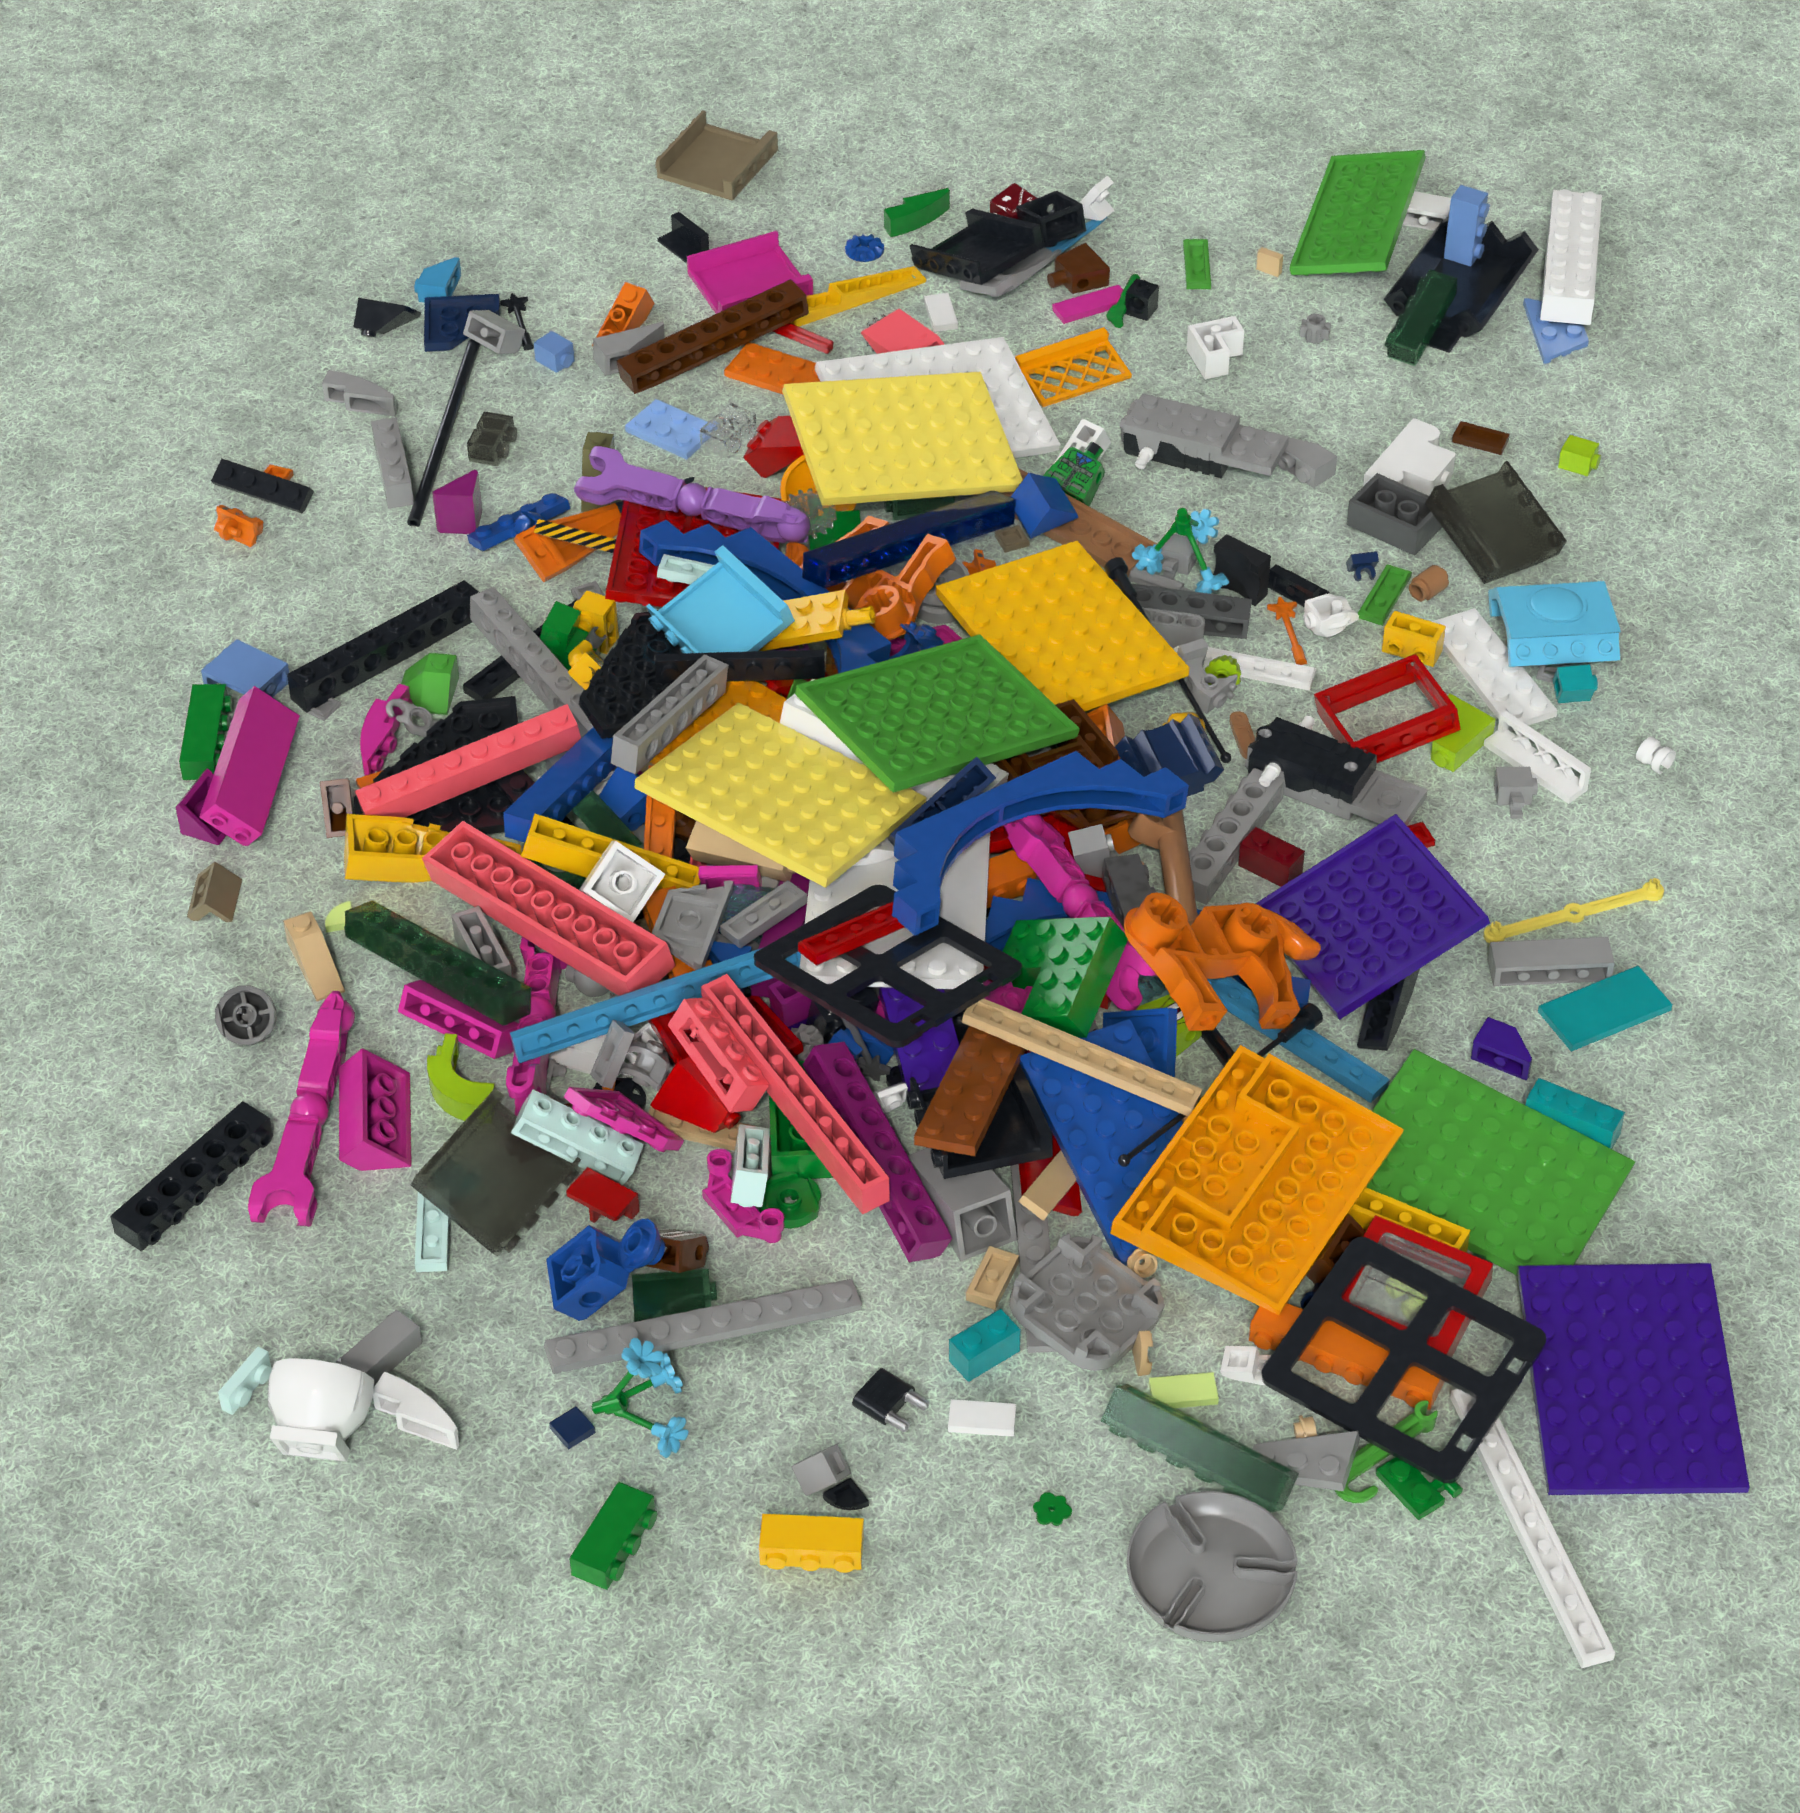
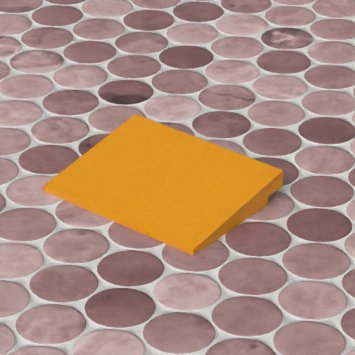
M1240 1045L1114 1218L1110 1234L1279 1315L1402 1136L1404 1129L1268 1053L1266 1058H1263Z

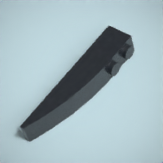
M1420 969L1369 1001L1357 1043L1358 1048L1388 1051L1406 1012Z

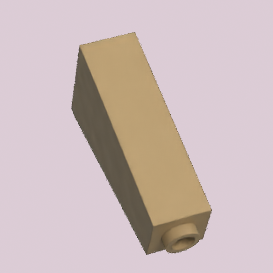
M698 821L695 822L686 846L692 859L716 866L758 865L761 876L784 882L790 881L792 874L796 873Z

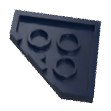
M499 294L425 297V352L448 351L468 339L469 337L463 335L469 311L490 310L500 316Z

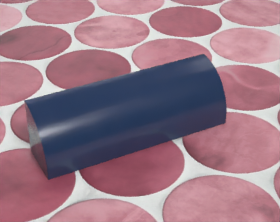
M975 757L896 828L887 839L895 846L896 832L978 796L996 777L978 757Z

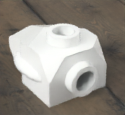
M1328 593L1305 600L1304 623L1315 635L1326 638L1342 632L1346 626L1359 620L1358 613L1351 609L1348 600L1343 596H1335Z

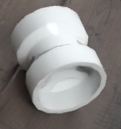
M1652 736L1643 741L1636 753V760L1644 765H1651V769L1658 774L1663 773L1659 770L1660 765L1668 769L1676 757V751L1668 746H1661L1660 741Z

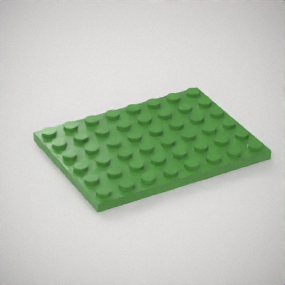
M981 635L802 683L796 686L795 695L892 792L957 774L975 757H978L984 765L1074 739L1078 737L1080 729Z
M1413 1049L1372 1110V1112L1403 1128L1404 1132L1367 1185V1188L1471 1230L1467 1250L1517 1275L1519 1266L1575 1265L1636 1161Z

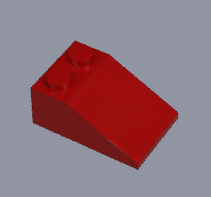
M778 416L771 421H763L756 429L757 435L748 442V450L743 458L761 477L767 478L803 456L804 452L791 416Z

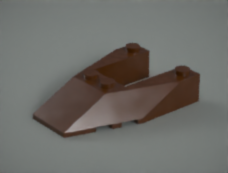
M1072 699L1056 704V706L1080 728L1078 737L1057 743L1059 748L1031 757L1024 753L990 764H994L999 769L1008 772V782L1075 751L1099 769L1117 761L1119 754L1117 749L1085 711ZM1097 808L1046 812L1054 818L1078 829L1099 824L1106 827L1137 816L1136 812Z

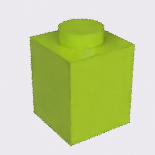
M1569 435L1561 448L1558 468L1588 477L1592 469L1597 470L1601 460V455L1598 454L1599 443Z

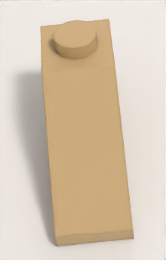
M312 912L283 920L287 943L316 1001L326 999L332 991L344 993V987L322 931Z

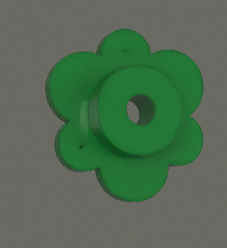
M1043 1493L1040 1496V1502H1036L1033 1505V1510L1037 1513L1036 1520L1042 1525L1052 1523L1054 1526H1059L1062 1524L1063 1519H1068L1072 1515V1508L1066 1504V1498L1062 1495L1055 1497L1052 1493Z

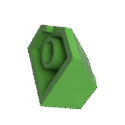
M428 653L405 670L401 684L409 686L410 699H412L415 706L423 707L432 714L448 715L459 680L457 655Z

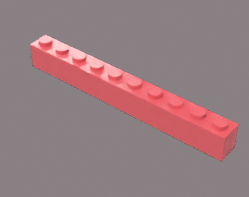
M726 974L702 985V998L707 997L714 1005L715 1010L729 1026L733 1035L745 1048L746 1053L770 1084L766 1092L862 1215L889 1202L888 1175L729 975Z

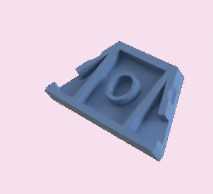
M1524 298L1523 306L1543 364L1550 363L1552 359L1558 356L1564 357L1571 354L1574 350H1580L1588 346L1589 340L1584 325L1540 320L1542 301Z

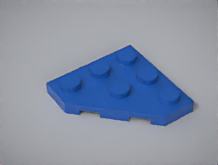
M1158 1008L1103 1013V1028L1130 1019L1156 1070L1175 1077L1177 1009Z

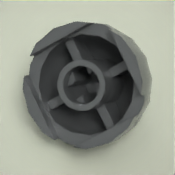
M240 985L229 989L220 999L219 1004L215 1008V1023L219 1032L229 1041L238 1045H254L263 1041L273 1031L276 1024V1008L272 998L264 990L251 985Z

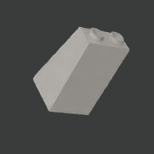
M931 1148L908 1155L912 1166L921 1178L923 1186L952 1237L950 1245L960 1261L987 1252L989 1246L998 1248L1017 1240L1011 1191L993 1170L944 1179L939 1167L934 1168Z

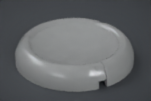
M1192 1492L1176 1496V1504L1169 1507L1166 1501L1159 1504L1139 1522L1132 1534L1127 1551V1571L1130 1585L1143 1609L1164 1628H1168L1180 1636L1197 1641H1234L1262 1630L1272 1623L1285 1609L1290 1601L1297 1580L1298 1571H1295L1297 1565L1296 1550L1291 1537L1283 1525L1270 1512L1255 1502L1224 1492Z

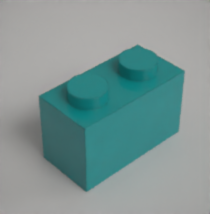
M999 1309L949 1339V1362L967 1382H970L1020 1351L1021 1329L1002 1309Z

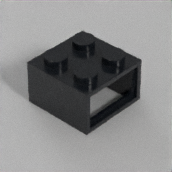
M1054 191L1016 206L1018 220L1039 224L1044 247H1053L1057 245V242L1073 239L1078 234L1086 231L1082 203L1059 191ZM1053 204V209L1048 212L1047 207Z

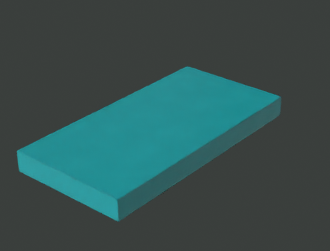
M1638 965L1541 1004L1538 1007V1013L1572 1052L1672 1010L1673 1004Z

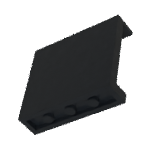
M972 208L965 212L968 227L931 249L911 244L910 250L914 266L921 270L983 285L1040 250L1044 245L1039 224Z
M1020 1063L975 1156L931 1148L934 1168L939 1167L944 1179L1053 1157L1052 1131ZM911 1077L910 1091H906V1100L909 1109H914L915 1123L918 1128L938 1087L920 1091L915 1078Z

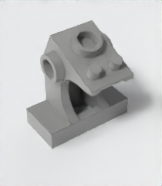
M1204 638L1179 645L1177 654L1190 667L1189 676L1183 678L1201 710L1208 714L1215 707L1217 709L1220 708L1227 698L1231 700L1234 697L1233 691L1237 688L1235 684L1238 676L1235 674L1225 678H1217L1215 675L1207 674L1203 670L1208 645ZM1178 680L1173 681L1175 686L1180 685Z
M612 1020L590 1075L602 1087L612 1089L620 1073L633 1076L632 1080L635 1083L646 1087L650 1085L655 1091H659L660 1086L664 1084L668 1074L673 1069L669 1062L668 1053L664 1050L665 1047L652 1040H648L647 1043L633 1040L635 1033L623 1022ZM630 1051L639 1053L634 1064L624 1062L626 1054Z

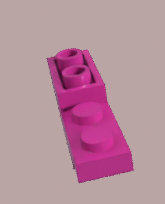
M398 684L387 701L375 699L365 717L360 737V751L365 776L381 771L384 759L388 753L392 754L396 749L397 738L394 733L398 730L400 724L396 720V716L402 715L403 712L399 707L394 706L395 716L391 718L386 713V705L392 699H403L413 704L412 699H410L409 686Z

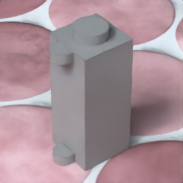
M395 1310L346 1354L340 1357L336 1363L365 1372L374 1379L375 1386L384 1372L389 1373L422 1344L419 1325L398 1310Z

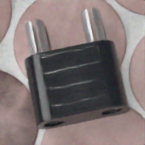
M880 1368L856 1393L852 1406L883 1425L889 1423L900 1431L906 1432L909 1429L910 1423L896 1413L907 1401L923 1411L929 1407L930 1402L915 1393V1387L884 1368Z

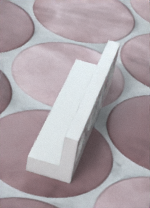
M1506 710L1500 714L1498 730L1484 740L1486 748L1514 767H1531L1532 778H1537V783L1568 804L1588 790L1591 773L1589 766ZM1508 724L1513 727L1516 735L1508 730ZM1529 739L1534 741L1537 749L1531 745ZM1550 753L1556 757L1559 764L1553 761ZM1571 767L1581 773L1580 778L1575 776Z

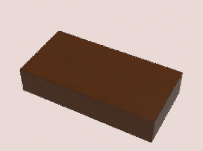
M1460 421L1452 436V442L1502 455L1509 441L1510 434Z

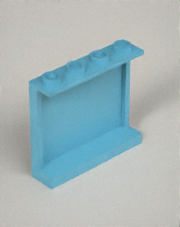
M723 545L714 551L719 562L657 611L650 604L646 606L651 614L649 621L657 631L663 630L667 640L674 647L679 645L682 653L759 651L795 621L788 605Z

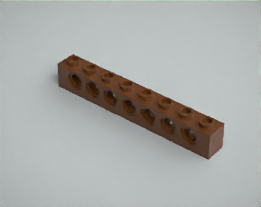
M792 279L785 281L617 360L620 378L634 394L655 387L809 314L806 294Z

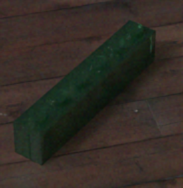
M1129 1384L1116 1385L1101 1419V1422L1110 1426L1109 1431L1122 1438L1129 1436L1137 1440V1446L1150 1453L1158 1451L1167 1456L1165 1460L1171 1465L1179 1468L1186 1466L1195 1471L1194 1476L1207 1483L1214 1481L1224 1486L1223 1491L1225 1493L1243 1496L1265 1508L1270 1513L1284 1508L1299 1475L1298 1472Z

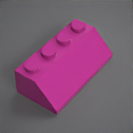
M362 1048L339 1067V1161L359 1171L411 1167L410 1073Z

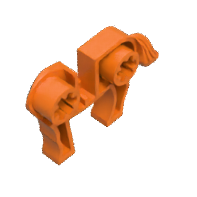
M867 516L854 530L836 540L821 555L811 558V552L808 547L798 542H788L785 550V556L829 592L845 590L849 596L848 607L851 610L872 606L876 618L874 619L875 623L870 625L889 641L906 633L900 624H910L911 621L915 622L925 596L934 587L939 575L956 560L948 540L927 534L898 576H893L878 568L867 566L868 561L883 550L893 546L897 541L889 522L873 516Z
M1156 892L1147 895L1141 905L1131 909L1124 919V931L1127 939L1163 982L1170 996L1181 1009L1189 1031L1214 1030L1228 1011L1207 979L1226 978L1239 975L1257 1000L1261 1028L1284 1029L1301 1010L1293 992L1291 972L1287 966L1284 953L1294 960H1310L1315 958L1321 951L1319 942L1307 935L1295 923L1271 910L1248 902L1233 905L1204 906L1190 926L1183 906L1173 897Z

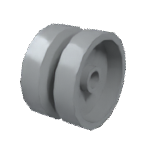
M955 560L952 565L939 575L934 587L927 593L917 614L919 619L933 624H947L957 621L936 596L935 591L937 585L968 576V569L963 563Z

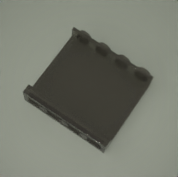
M1508 461L1503 463L1499 472L1447 490L1443 484L1434 487L1425 502L1484 584L1557 556L1567 542L1562 532L1559 531Z
M494 1088L414 1177L411 1186L488 1251L498 1257L504 1250L510 1253L521 1240L518 1234L523 1228L529 1231L541 1217L537 1213L543 1206L547 1209L552 1206L560 1196L556 1191L561 1185L564 1184L568 1187L579 1174L575 1169L581 1159L577 1157L571 1163L512 1134L511 1131L517 1116L501 1104L504 1095Z

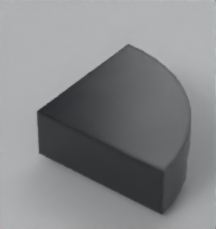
M851 1478L823 1493V1499L828 1504L842 1510H858L869 1506V1500Z

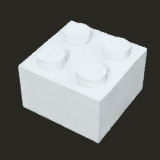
M611 841L579 890L631 922H634L665 873L619 842Z

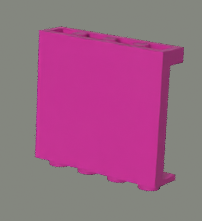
M778 231L687 256L688 275L715 314L790 279L806 296L813 295L812 277L809 274L801 276L779 246Z

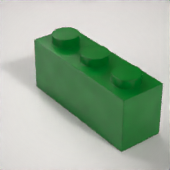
M618 1482L569 1558L571 1575L605 1590H608L613 1580L619 1581L625 1570L626 1559L629 1555L634 1556L641 1545L643 1532L645 1529L651 1530L656 1522L657 1511H655L654 1496Z

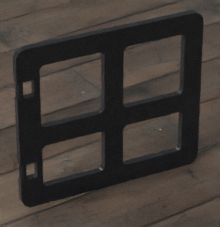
M885 885L870 886L754 954V964L756 967L894 1048L908 1045L921 1037L927 1030L939 1026L990 995L991 991L1000 986L1003 987L1016 979L1022 973L1020 961L940 916L938 925L913 935L883 954H875L860 946L839 955V957L858 968L831 984L822 982L785 960L787 957L798 952V942L856 918L874 907L884 906L893 902L896 891ZM946 943L989 968L953 990L944 993L899 967L935 946ZM988 979L993 981L986 986L982 984ZM881 981L924 1007L900 1022L892 1023L849 997L874 982ZM921 1020L926 1021L919 1027L915 1025L917 1022Z
M1357 1237L1350 1242L1263 1367L1262 1381L1267 1387L1347 1431H1358L1360 1438L1438 1481L1453 1483L1461 1476L1479 1445L1482 1444L1522 1383L1530 1367L1533 1366L1545 1348L1546 1335L1540 1328L1366 1237ZM1364 1266H1371L1427 1296L1426 1301L1405 1330H1399L1342 1299V1296ZM1448 1311H1456L1513 1342L1512 1347L1492 1376H1485L1427 1344ZM1326 1321H1333L1389 1352L1382 1366L1354 1404L1347 1403L1291 1371ZM1514 1357L1524 1362L1517 1373L1507 1369ZM1413 1366L1432 1374L1476 1399L1442 1451L1433 1450L1377 1418L1409 1368ZM1463 1435L1473 1439L1466 1451L1456 1447Z

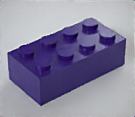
M879 987V996L885 1018L892 1023H898L924 1007L894 988ZM937 989L945 993L944 989ZM952 1018L937 1027L927 1030L921 1037L908 1045L894 1048L902 1082L906 1083L907 1091H910L911 1077L915 1078L920 1091L939 1087L959 1047ZM921 1020L917 1022L915 1025L919 1027L926 1021Z

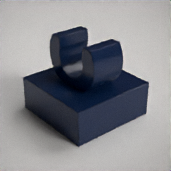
M1375 551L1350 555L1346 566L1348 572L1355 571L1354 579L1356 581L1362 579V571L1368 573L1370 580L1375 578L1376 571L1374 568L1379 562L1378 553Z

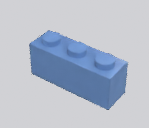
M1460 185L1451 197L1444 259L1471 267L1477 258H1481L1484 251L1482 238L1487 230V224H1484L1490 208V204L1487 203V192Z

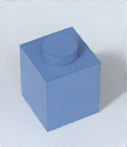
M550 331L534 342L535 361L557 373L563 368L570 367L574 362L573 343L557 333Z

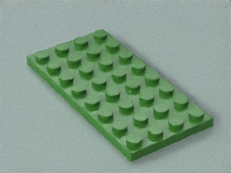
M1413 150L1331 156L1289 266L1291 275H1329L1343 272H1380L1387 270L1426 159L1425 151Z

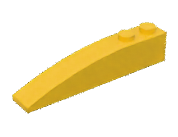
M347 814L344 848L345 879L401 883L431 881L422 858L450 832L440 830V825L431 823L429 827L413 824L414 819L406 817ZM493 838L521 855L520 844Z

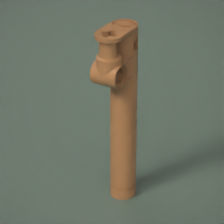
M1183 809L1165 818L1137 813V816L1132 817L1133 821L1128 827V832L1137 842L1160 851L1165 894L1173 897L1183 906L1191 926L1198 913Z

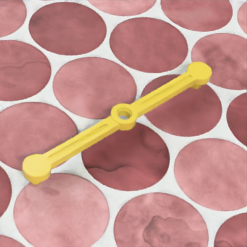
M1653 878V880L1650 879L1649 882L1645 883L1643 888L1582 905L1569 903L1563 910L1502 926L1498 921L1492 922L1491 925L1484 929L1483 937L1488 943L1500 942L1511 936L1566 921L1578 923L1585 916L1646 899L1658 901L1663 897L1664 888L1660 884L1659 879ZM1571 911H1575V912H1577L1578 914H1572V913H1570V912H1571Z

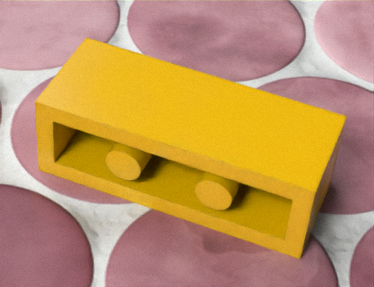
M762 1513L759 1542L760 1565H767L771 1569H782L785 1566L801 1567L806 1571H815L819 1568H834L842 1573L851 1572L853 1569L861 1570L864 1518Z

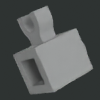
M1173 534L1161 548V554L1164 557L1161 562L1162 569L1165 570L1162 576L1174 579L1176 572L1189 575L1197 561L1189 539Z
M1496 767L1494 779L1497 805L1510 806L1511 819H1522V807L1524 805H1531L1532 796L1537 795V778H1532L1531 767Z

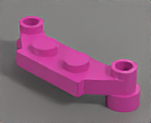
M725 1149L712 1150L707 1155V1168L710 1173L708 1187L702 1190L703 1199L737 1238L744 1235L763 1239L768 1243L778 1242L782 1237L784 1229L783 1213L776 1208H768L760 1213L755 1206L743 1207L739 1204L731 1203L732 1180L730 1179V1171L732 1169V1156Z

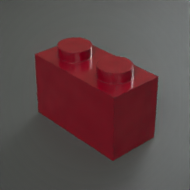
M1255 827L1240 843L1238 866L1282 887L1303 873L1305 851Z

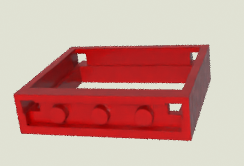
M1416 654L1314 694L1317 713L1332 736L1338 740V743L1342 744L1344 742L1351 745V748L1355 749L1357 747L1364 750V753L1368 754L1370 752L1377 755V763L1461 730L1456 706ZM1414 682L1435 708V710L1355 742L1335 715Z

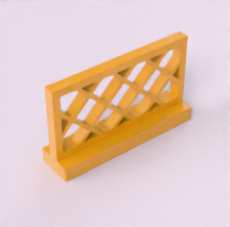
M1105 327L1015 356V360L1042 407L1132 378L1131 372L1108 341L1109 333ZM1106 350L1109 358H1101L1095 356V354ZM1076 359H1083L1088 361V363L1085 367L1082 365L1073 363V361ZM1092 362L1105 366L1104 371L1090 368ZM1059 366L1066 368V370L1062 374L1052 371L1051 368ZM1110 367L1119 370L1122 374L1112 375L1107 373ZM1070 370L1083 373V375L1079 379L1069 376L1068 373ZM1036 373L1044 377L1042 381L1031 379L1029 375ZM1087 375L1100 378V380L1092 383L1086 381L1085 378ZM1047 377L1060 380L1059 386L1045 383ZM1065 382L1078 386L1074 390L1062 388ZM1043 389L1056 394L1045 399L1041 392Z

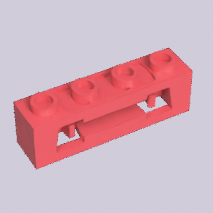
M707 997L684 999L668 1023L669 1028L730 1113L753 1111L770 1084ZM690 1029L692 1031L690 1036L692 1038L696 1037L699 1042H691L684 1030ZM719 1080H723L724 1083L730 1085L728 1092Z

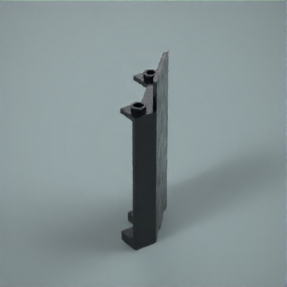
M1449 217L1442 220L1384 298L1394 314L1400 317L1389 334L1450 353L1461 337L1467 338L1481 331L1539 250L1525 231L1506 240L1493 221L1487 223V230L1482 238V244H1484L1483 254L1470 267L1444 259Z

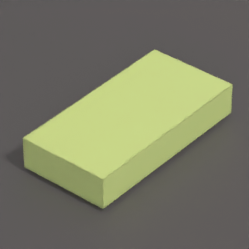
M1214 1372L1149 1378L1153 1410L1218 1405L1219 1397Z

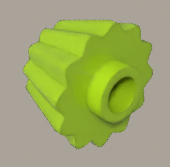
M1231 655L1219 656L1210 661L1209 665L1205 668L1207 674H1213L1217 678H1225L1237 674L1238 677L1235 685L1241 683L1240 665L1237 663V659H1234Z

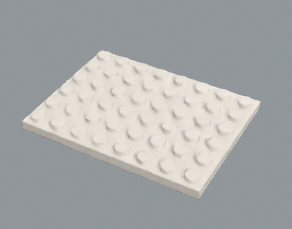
M1004 337L818 361L815 365V371L820 382L981 372L1014 458L1058 451L1061 445Z

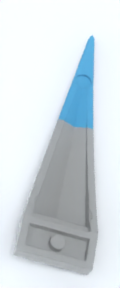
M1091 220L1087 222L1086 231L1078 234L1077 237L1057 242V245L1053 247L1041 248L983 285L958 280L960 289L972 291V293L987 294L991 297L1001 296L1012 291L1100 225L1104 220Z

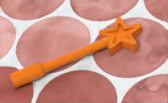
M1278 597V603L1268 604L1267 610L1276 612V620H1279L1281 617L1283 618L1292 644L1291 651L1295 662L1299 665L1307 664L1302 646L1298 644L1289 618H1295L1296 613L1293 609L1297 607V602H1285L1282 597Z

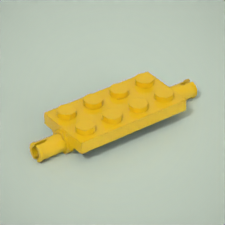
M845 590L783 600L788 605L795 621L759 651L842 638L843 631L851 630L853 626L874 624V619L876 618L874 608L868 606L850 610L848 608L849 596Z

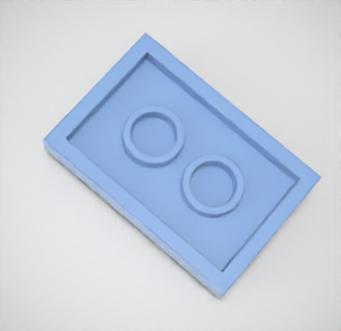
M655 399L625 425V432L686 460L718 433L716 425L658 399Z

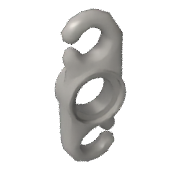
M392 699L386 705V713L391 718L395 716L393 707H399L403 714L396 716V720L404 723L405 728L411 734L419 735L423 738L426 737V731L438 722V720L432 719L427 709L417 707L403 699ZM412 716L422 718L425 725H416L412 721Z

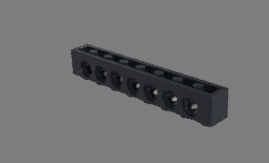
M463 580L288 673L290 699L307 713L312 708H317L328 702V699L343 694L472 623L470 620V596L479 593V591Z

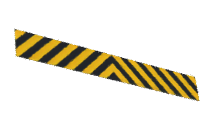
M541 519L537 520L534 530L536 534L614 553L616 543L614 538Z

